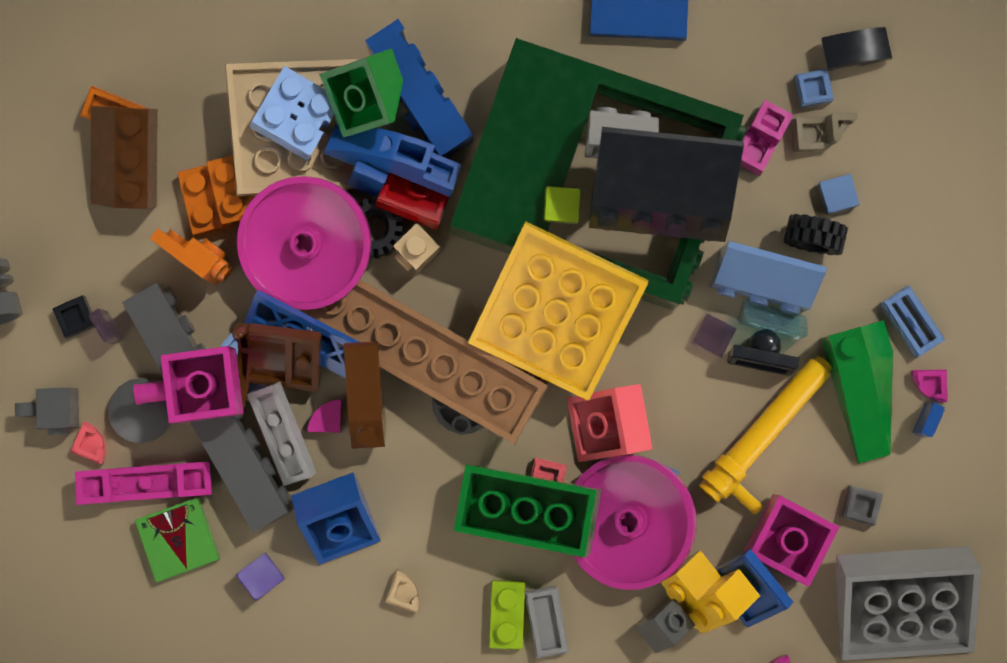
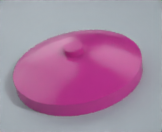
M307 176L291 177L269 185L249 203L239 224L237 250L242 269L257 291L260 290L295 309H317L340 300L358 284L364 275L370 259L371 233L363 210L357 201L343 188L321 178Z
M621 455L610 457L594 464L578 478L575 484L602 489L591 554L585 558L573 555L576 562L588 575L602 584L613 588L637 590L666 580L683 565L695 540L696 512L687 487L670 468L648 457Z

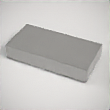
M557 585L525 591L536 658L569 653Z

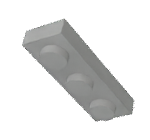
M281 382L247 394L283 485L286 486L317 474Z

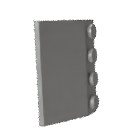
M969 546L836 555L835 585L842 661L974 652L981 567Z

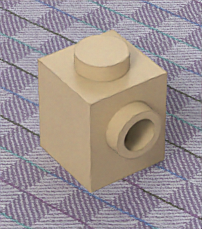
M417 223L393 245L398 253L394 258L407 271L413 268L418 274L441 253L440 246Z

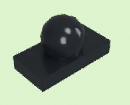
M762 329L751 336L749 347L734 344L728 353L727 363L790 376L798 369L800 357L780 354L782 346L779 336L774 331Z

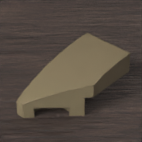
M857 113L792 119L793 152L829 149L831 145L841 139V135L849 125L854 123L857 119Z

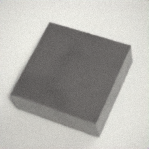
M849 485L841 517L875 526L883 494Z

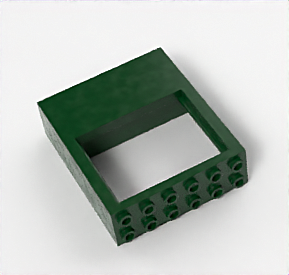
M516 38L450 224L452 235L510 255L525 222L548 232L551 222L543 221L545 188L547 186L564 187L595 94L714 133V138L742 141L746 127L741 125L744 115ZM680 238L667 277L594 252L591 253L649 280L641 300L674 310L680 304L683 305L684 301H688L693 287V283L688 280L690 274H694V271L698 270L704 251L699 250V247L705 240Z

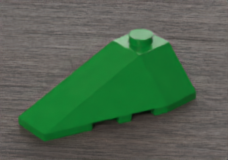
M884 320L820 338L826 360L832 367L830 371L857 463L860 464L891 455L893 349Z

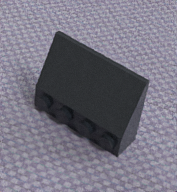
M602 127L591 194L589 228L725 242L732 218L744 141Z

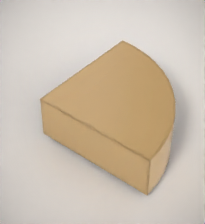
M397 570L386 603L417 613L419 608L418 590L409 576Z

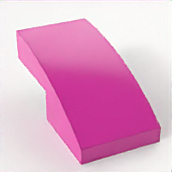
M764 100L742 140L744 141L741 167L758 176L762 174L788 127L793 114Z

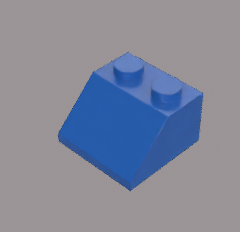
M354 472L291 495L297 525L319 565L381 542L365 495Z

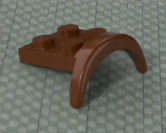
M238 323L232 337L237 338L238 371L243 410L247 402V394H249L251 383L272 385L281 382L284 388L318 392L321 376V332L253 323Z

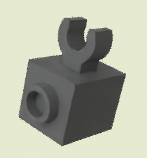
M77 388L36 389V403H15V417L36 416L37 429H48V435H68V428H79V391Z
M672 599L655 607L635 628L656 654L675 646L695 624L678 602Z

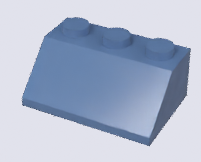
M728 241L719 249L710 287L717 288V294L721 296L736 298V295L739 294L749 297V303L767 307L768 303L780 305V311L799 315L800 311L804 312L811 309L826 274L827 267Z

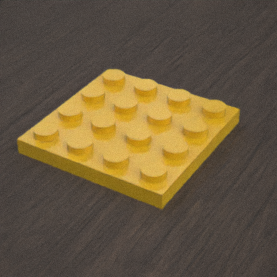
M525 222L468 343L589 401L649 280Z

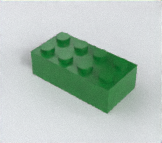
M465 465L453 531L585 558L591 554L602 489L484 466Z

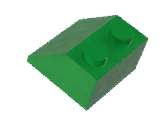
M392 48L319 74L343 138L395 121L403 77Z

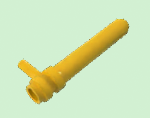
M820 356L810 359L728 453L720 455L714 462L716 466L712 471L707 470L701 477L703 481L698 485L699 488L716 503H719L722 498L727 499L732 494L751 513L757 514L763 505L740 483L747 476L746 471L831 376L829 373L832 370L831 365Z

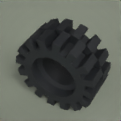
M373 197L371 200L365 198L359 203L366 219L371 216H378L387 225L386 233L381 239L371 240L370 257L379 259L384 255L386 257L390 255L391 251L394 250L393 245L404 236V224L401 216L376 207L377 197Z
M791 214L785 232L784 243L789 244L791 247H797L800 250H807L808 252L838 256L843 253L848 227L840 224V222L830 221L831 219L819 218V216L811 217L806 214Z

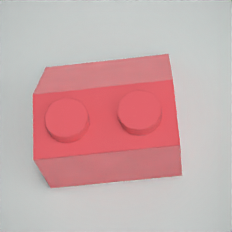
M641 384L593 392L589 401L579 396L566 398L578 462L653 449Z

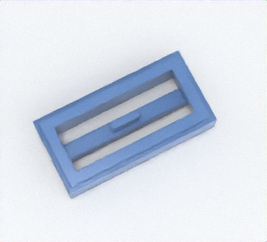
M909 285L880 303V306L915 358L920 357L945 340ZM902 297H906V299L908 300V302L910 303V305L912 306V308L914 309V311L916 312V314L918 315V317L920 318V320L932 336V341L928 340V338L926 337V335L924 334V332L922 331V329L920 328V326L918 325V323L916 322V320L914 319V317L902 301ZM893 303L896 305V307L898 308V310L900 311V313L902 314V316L904 317V319L906 320V322L908 323V325L910 326V328L922 344L921 348L919 347V345L917 344V342L915 341V339L913 338V336L911 335V333L909 332V330L907 329V327L895 311L894 307L892 306Z

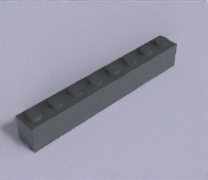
M155 283L122 302L161 372V355L206 349L202 343L197 345L192 333L195 332V329L186 315L181 317L176 305L179 304V301L170 287L165 288L163 285ZM244 415L190 422L252 532L259 531L292 511L289 506L292 503V498L283 485L280 487L277 485L273 478V475L276 474L274 466L268 457H261L256 448L260 445L258 438L251 428L246 430L240 420Z

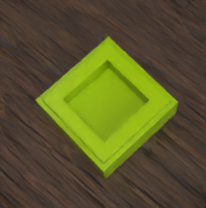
M547 186L545 188L543 221L577 224L579 222L581 189Z

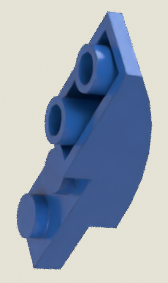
M335 125L324 151V154L353 166L356 165L357 161H360L386 172V174L388 172L448 197H450L454 190L462 164L433 153L435 147L433 144L379 128H373L343 138L339 125Z

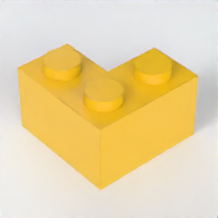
M701 550L688 556L683 565L673 575L660 582L666 589L668 597L678 602L694 622V628L699 630L701 634L736 621L760 597V594L739 569L721 577Z

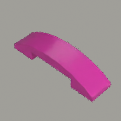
M208 461L75 471L76 505L212 495L211 464Z

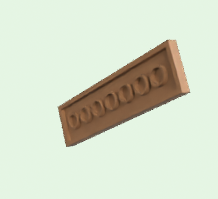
M362 280L346 296L328 306L309 310L297 309L359 342L378 341L380 367L515 445L549 387L502 359L469 344L468 340Z

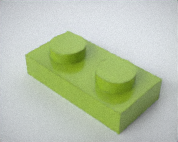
M492 580L489 648L523 650L525 581Z

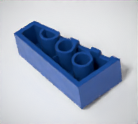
M397 19L365 40L369 54L371 56L392 48L403 77L399 103L401 102L407 110V113L403 115L413 131L419 128L425 137L423 141L435 145L433 153L448 159L474 142L473 134L450 98L443 96L444 90L434 73L425 69L424 66L426 64L414 43L408 44L406 41L405 28L400 20Z

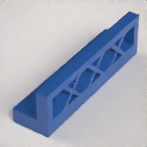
M260 290L255 293L244 323L321 332V366L346 379L344 343L359 342L354 338Z

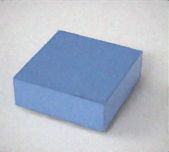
M828 69L796 74L794 76L800 108L831 103L834 100Z
M851 174L817 184L826 215L860 205Z

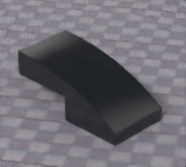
M886 27L850 31L821 38L828 71L858 64L859 66H865L892 59Z

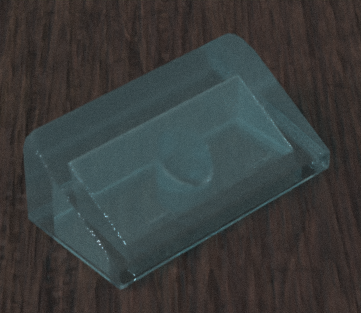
M744 300L738 318L739 324L761 330L768 329L776 332V334L798 340L807 337L808 326L806 316L780 311L779 308L772 306L755 305L749 303L748 300Z

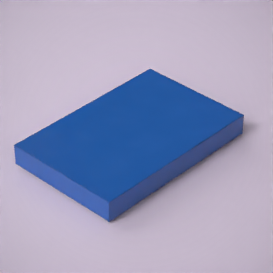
M591 0L590 36L686 41L688 0Z

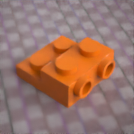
M233 155L206 162L207 165L177 172L192 235L194 236L238 226L247 206L255 197L236 196Z
M159 228L149 238L201 278L215 286L219 281L222 283L226 281L234 270V267L224 260L227 253L206 238L202 243L193 237L188 241L172 229L165 233Z

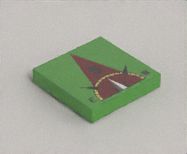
M199 497L135 520L156 583L221 559Z

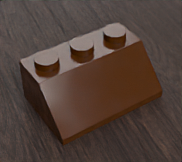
M91 106V204L127 209H150L157 207L158 109Z

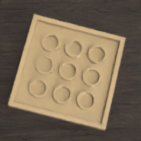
M357 59L235 63L225 65L237 197L256 196L263 189L277 181L300 176L321 178L340 186L344 190H358L346 185L355 166L324 154L334 126L338 125L335 115L327 128L321 127L320 131L324 133L308 161L250 128L251 121L284 66L325 89L319 74L354 62Z

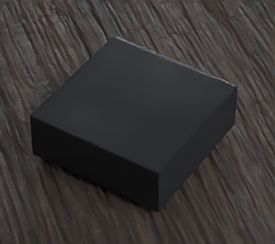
M84 295L52 308L62 333L67 339L98 326Z

